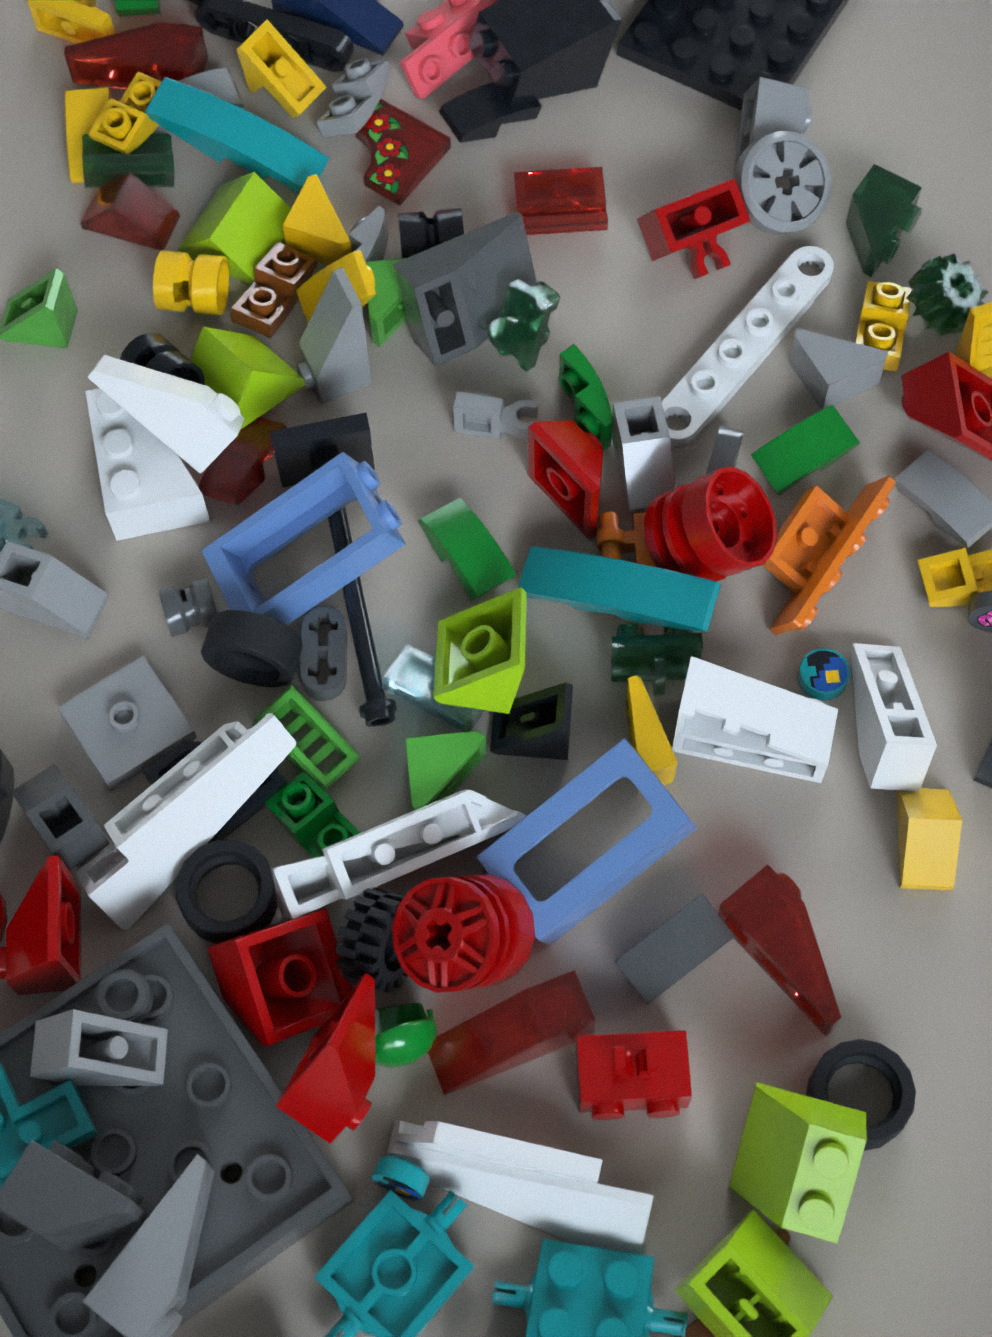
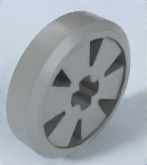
M779 131L763 136L752 142L744 150L736 165L734 178L748 212L750 222L762 231L772 234H787L805 229L821 216L827 206L832 183L828 162L820 148L802 134L792 131ZM782 175L783 179L788 178L790 182V188L783 190V192V187L777 188L775 182L776 178Z

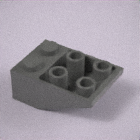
M519 211L393 264L413 340L434 366L479 347L539 294L523 217Z

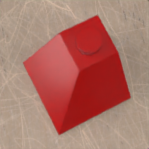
M949 351L901 375L904 393L901 402L906 415L911 420L917 421L937 434L992 461L991 378Z
M573 420L535 421L528 426V476L581 533L590 540L597 532L603 447L594 434L589 431L584 433Z
M59 855L47 857L6 928V947H0V978L5 979L18 995L65 991L82 980L81 887Z
M326 908L295 919L260 928L207 947L223 999L263 1046L272 1045L322 1025L352 990L350 981L344 979L340 975L342 970L337 968L336 961L341 955L336 954L337 940Z
M367 973L362 976L314 1034L275 1106L330 1144L345 1127L354 1131L363 1121L372 1105V1102L365 1097L376 1077L375 979Z

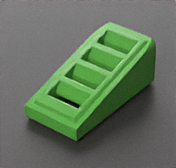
M291 685L254 718L252 726L254 727L269 713H273L279 721L290 711L298 716L285 728L292 736L304 724L312 730L296 744L294 749L285 758L301 773L305 771L326 791L361 759V756ZM319 737L322 738L326 744L308 759L303 751ZM335 750L341 757L322 773L316 766Z

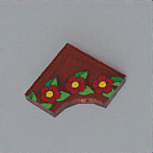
M382 99L379 100L378 105L365 125L355 133L356 138L367 146L371 155V164L363 176L364 185L399 206L451 148V137Z

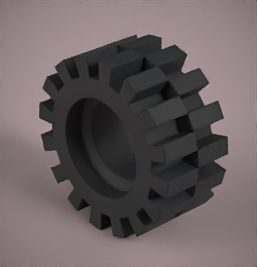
M373 887V889L368 888L364 890L363 897L358 895L354 899L355 910H347L344 917L348 920L346 927L340 926L338 935L343 937V941L336 945V954L342 955L336 961L337 968L342 970L340 975L344 979L357 983L367 973L375 979V990L387 993L392 992L393 987L399 988L403 984L402 976L408 977V975L403 971L394 951L392 926L397 907L405 896Z

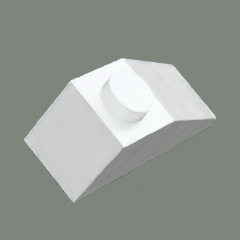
M104 355L97 362L88 376L93 383L200 474L238 436L245 420L241 415L239 407L230 397L222 393L217 394L209 386Z
M853 643L850 652L858 748L869 786L872 789L920 791L937 744L901 647Z

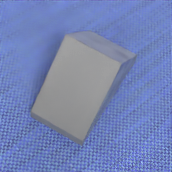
M796 328L789 363L821 410L832 404L834 406L879 385L888 351Z

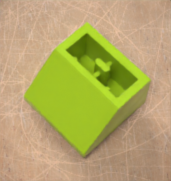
M754 1209L673 1289L715 1337H808L813 1332L833 1298V1295Z

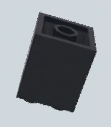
M499 0L479 11L474 31L471 34L469 47L509 104L515 105L597 87L622 18L608 0Z

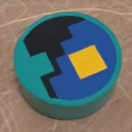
M827 648L815 649L809 652L803 658L798 671V683L803 692L809 697L820 701H828L840 696L845 690L850 677V668L846 659L840 653Z
M390 1155L379 1158L371 1176L372 1180L387 1191L392 1190L398 1196L416 1201L423 1199L430 1182L428 1174L422 1168L405 1159Z

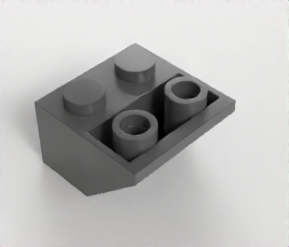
M31 1140L0 1188V1211L65 1251L136 1232L149 1217L139 1207L144 1197L135 1192L132 1186L105 1170L102 1171L98 1179L94 1178L93 1174L96 1169L85 1162L84 1158L55 1140L49 1150Z

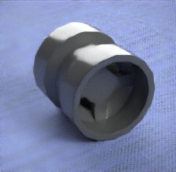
M207 577L192 581L189 587L182 590L174 586L159 590L162 607L172 637L186 634L191 626L202 625L208 628L211 619L217 613Z

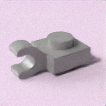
M457 391L453 405L454 431L500 439L502 433H507L516 438L528 440V426L531 423L521 422L518 419L524 416L537 418L538 403L530 399H520L512 405L504 407L503 399L495 398L490 394Z

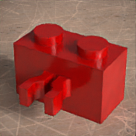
M733 178L657 208L637 218L652 261L686 248L691 253L690 268L693 277L697 279L709 274L704 264L706 255L712 257L716 270L731 265L727 253L718 245L716 237L719 234L750 222V218L736 180Z
M686 1030L579 1035L576 1037L575 1051L579 1113L591 1112L592 1119L606 1121L624 1118V1111L646 1110L648 1117L666 1118L679 1115L680 1108H688L692 1098Z

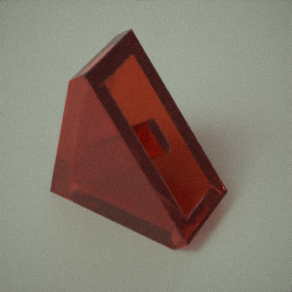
M129 172L97 189L80 225L85 230L162 251L165 249L174 231L180 214L178 210Z

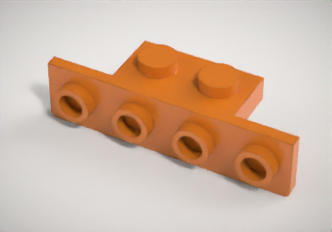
M889 475L865 485L847 512L817 485L805 491L778 531L773 554L763 564L768 571L793 592L769 628L772 633L779 635L794 629L802 630L815 618L818 612V608L815 606L823 593L828 592L837 584L842 576V571L839 568L847 557L853 555L866 540V535L863 532L869 523L878 518L888 507L890 499L887 496L896 484V481Z

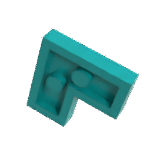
M0 1061V1186H2L31 1140L49 1150L54 1140L71 1149L98 1134L80 1093L72 1080L21 1105Z

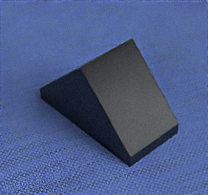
M565 682L515 698L509 714L494 712L490 752L497 755L568 760L573 685Z

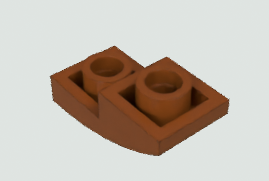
M277 242L255 267V282L231 307V321L271 338L299 300L296 290L311 278L317 266V258Z

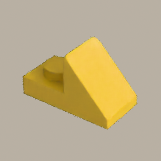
M27 0L36 30L108 56L111 55L118 45L110 14L97 8L96 0Z
M265 20L236 49L249 91L253 94L264 86L293 119L298 117L326 88L325 84L268 20Z

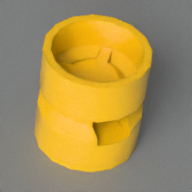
M167 250L159 252L153 274V298L155 307L158 310L184 312L189 306H192L196 314L222 316L224 314L230 287L229 263L226 256L199 254L195 260H192L187 252Z

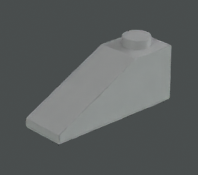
M343 267L333 271L299 341L302 362L296 364L298 374L304 378L306 390L314 388L321 404L372 384L362 304Z
M198 1154L83 1300V1303L125 1337H171L182 1321L183 1316L178 1311L186 1302L215 1173L208 1162Z

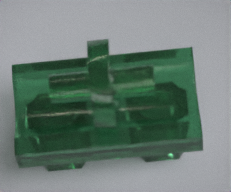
M518 278L509 284L501 317L495 319L490 325L488 337L493 346L498 349V353L502 356L513 355L518 360L520 367L526 372L535 367L540 348L548 341L550 334L548 321L551 312L558 307L559 293L543 281H539L529 287Z
M638 623L620 624L617 627L616 636L611 637V681L628 682V678L638 675L639 678L641 677L642 682H652L654 696L665 695L666 681L686 679L691 656L701 659L703 650L702 633L663 627V634L644 635V628Z

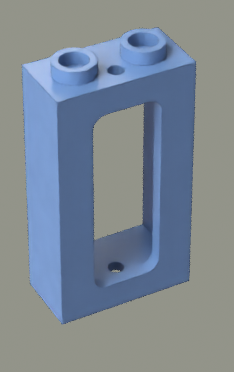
M340 453L201 550L230 610H245L259 613L288 625L406 545L398 530V527L402 525V521L394 507L387 500L382 501L376 489L381 485V482L373 468L366 461L358 463L346 453ZM359 501L372 529L265 602L253 579L255 568L350 502Z
M624 738L480 853L477 859L486 869L482 874H491L508 880L524 895L533 913L535 937L550 946L695 831L697 827L637 751ZM629 778L651 805V816L547 900L537 901L515 872L517 860L618 779Z

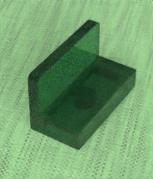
M152 133L130 154H124L91 139L88 134L82 136L85 188L174 187V156L172 154V138L170 134Z

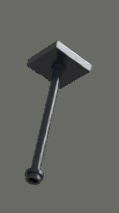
M366 412L270 431L282 488L296 485L342 452L358 463L366 461L375 470L371 448V433ZM345 506L328 518L335 554L353 542ZM359 576L342 589L366 703L359 707L360 717L365 719L366 726L378 727L392 723L395 720L394 712L397 710L395 700L386 699Z

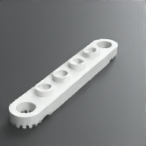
M805 246L795 250L662 401L666 419H668L669 415L674 417V414H676V417L682 415L681 418H686V421L689 422V426L681 431H674L668 428L671 448H675V446L683 448L684 445L687 444L689 446L693 440L695 441L697 435L707 424H710L810 308L817 296L826 286L828 287L834 263L832 257L825 250L815 246ZM807 262H809V265H812L813 262L814 266L819 265L818 269L821 270V273L816 276H808L803 274L798 269V266L800 267L802 263L806 265Z

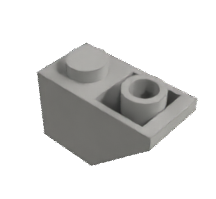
M660 396L613 403L612 441L629 515L646 512L648 505L657 495L675 489L670 435Z
M7 541L0 554V609L89 639L109 599L108 594L53 556Z

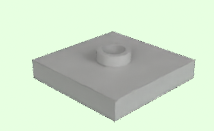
M144 655L57 707L109 790L114 789L153 765L182 741H192L197 738L194 729Z

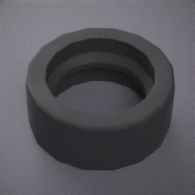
M225 610L216 613L211 619L201 649V655L203 660L212 669L226 677L260 687H279L288 685L294 678L303 644L301 637L292 628L276 619L245 610Z
M216 840L199 847L184 861L176 878V900L188 926L202 939L215 944L267 927L271 923L278 907L268 859L254 846L238 840ZM223 865H240L247 868L255 876L258 883V897L254 906L245 915L231 921H218L208 917L201 910L197 901V889L201 880L211 870Z
M864 1039L841 1042L823 1054L808 1079L806 1096L830 1102L828 1097L829 1081L834 1073L845 1065L861 1063L870 1065L880 1071L890 1083L893 1094L892 1107L884 1120L877 1125L867 1127V1141L864 1151L881 1148L904 1129L914 1112L916 1089L911 1071L897 1053L881 1043Z

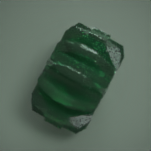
M955 254L931 258L921 265L922 268L908 281L912 290L906 299L916 306L912 316H921L924 319V329L935 328L940 337L951 333L956 334L959 331L962 332L970 309L985 304L983 298L987 295L988 291L981 287L978 282L982 274L975 275L971 271L970 260L960 262Z

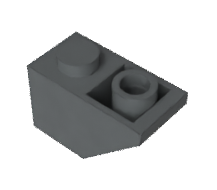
M56 764L51 765L11 791L54 856L59 855L69 871L110 844L92 814Z

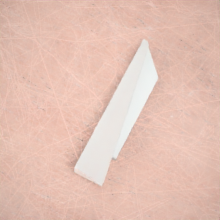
M273 713L266 714L260 722L250 729H246L238 721L224 724L103 825L114 845L75 873L88 896L122 930H128L175 880L184 861L215 836L294 749L296 741Z
M467 789L459 791L322 849L324 856L271 869L281 915L295 919L339 899L347 900L363 893L368 888L373 889V887L382 885L512 829L526 817V814L491 801L486 796Z
M395 1120L386 1155L405 1159L422 1168L430 1178L429 1184L448 1192L451 1190L460 1197L573 1244L641 1255L653 1195L598 1184L602 1165L601 1159L439 1121H425L424 1126Z

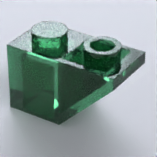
M873 164L852 194L846 219V225L863 273L870 277L874 275L882 262L888 265L892 261L901 242L899 236L903 230L908 233L913 230L922 212V208L917 206L922 187L876 164Z

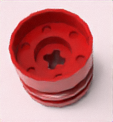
M732 466L717 469L696 478L692 483L680 485L674 490L657 495L648 505L644 518L645 542L650 557L657 568L716 582L725 579L727 576L739 574L765 564L773 554L777 539L776 519L765 492L759 483L746 471Z
M491 874L426 879L411 888L397 907L392 926L394 951L403 971L418 986L436 993L464 991L476 987L497 985L515 976L529 959L535 938L533 913L524 895L508 880Z

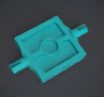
M390 1190L314 1276L315 1280L336 1299L341 1312L344 1314L325 1337H355L360 1330L373 1337H418L475 1270V1266L453 1247L448 1234L445 1232L461 1212L468 1207L461 1198L458 1199L453 1191L449 1190L446 1197L428 1216L426 1213L410 1208Z
M542 1239L538 1267L530 1280L529 1286L496 1279L494 1284L495 1291H493L492 1296L493 1305L498 1304L525 1309L528 1323L525 1337H650L651 1331L685 1337L688 1312L654 1307L651 1292L655 1265L654 1257L549 1239Z

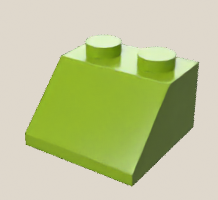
M756 1082L730 1177L729 1188L781 1228L838 1244L867 1141L866 1112Z

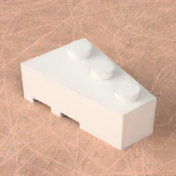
M102 389L85 391L105 513L116 540L210 522L202 492L178 454Z
M691 656L672 750L673 752L821 783L829 763L838 709L826 705L820 700L798 695Z

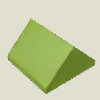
M255 172L221 184L177 251L187 252L192 260H195L199 254L226 256L229 263L230 276L252 285L255 282V267L277 242L285 244L282 225L291 208Z
M203 327L190 358L202 370L206 386H209L217 394L227 395L237 404L241 415L245 418L241 429L306 386L304 378L255 335Z
M522 587L438 621L433 698L438 703L505 714L510 713L525 670L527 592Z

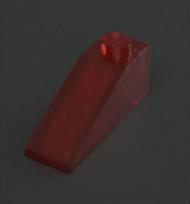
M164 22L66 46L64 51L73 83L126 89L137 72H141L161 82L164 77L179 81L204 72L208 59L202 26Z
M767 864L723 901L718 913L736 935L734 939L821 1033L827 1037L835 1029L841 1019V1014L805 903L800 898L802 896L801 891L789 876L782 872L777 874Z
M573 970L527 988L437 1036L428 1055L443 1094L447 1095L576 1043V1037L579 1035H594L596 1019L576 972Z

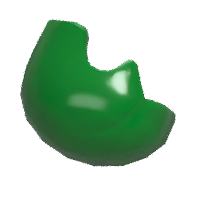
M421 1003L400 1004L375 1009V1064L388 1068L407 1066L427 1054L437 1036L433 1010L427 1009V1017Z

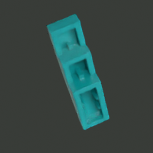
M164 77L144 112L152 121L218 163L227 158L247 172H255L263 181L269 175L297 194L300 193L309 176L317 174L318 178L321 176L330 159L305 142L260 117L207 92Z
M530 546L518 588L522 587L527 592V598L566 603L576 610L613 614L627 622L707 632L721 584L709 579L619 559Z

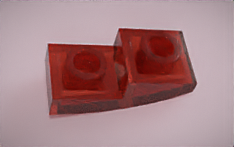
M259 417L241 429L238 436L207 467L198 486L202 495L222 500L226 503L236 505L242 503L266 480L263 463L274 454L270 431L287 428V424Z

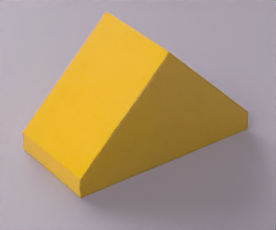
M317 174L309 176L282 225L286 246L317 258L318 263L328 266L351 253L350 240Z
M921 788L920 791L896 790L900 888L953 890L962 818L950 789Z

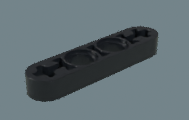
M201 0L195 10V18L202 28L214 35L239 43H243L257 29L249 22L259 27L265 20H268L306 64L328 71H342L354 51L353 43L349 37L335 28L245 0ZM289 35L295 37L299 41L294 40Z

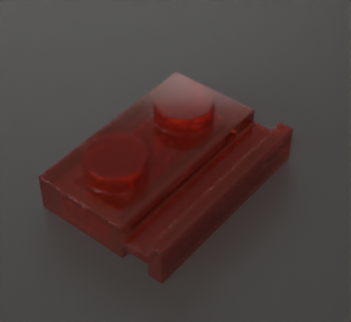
M602 167L514 172L516 212L519 211L522 214L526 235L602 231L608 229Z

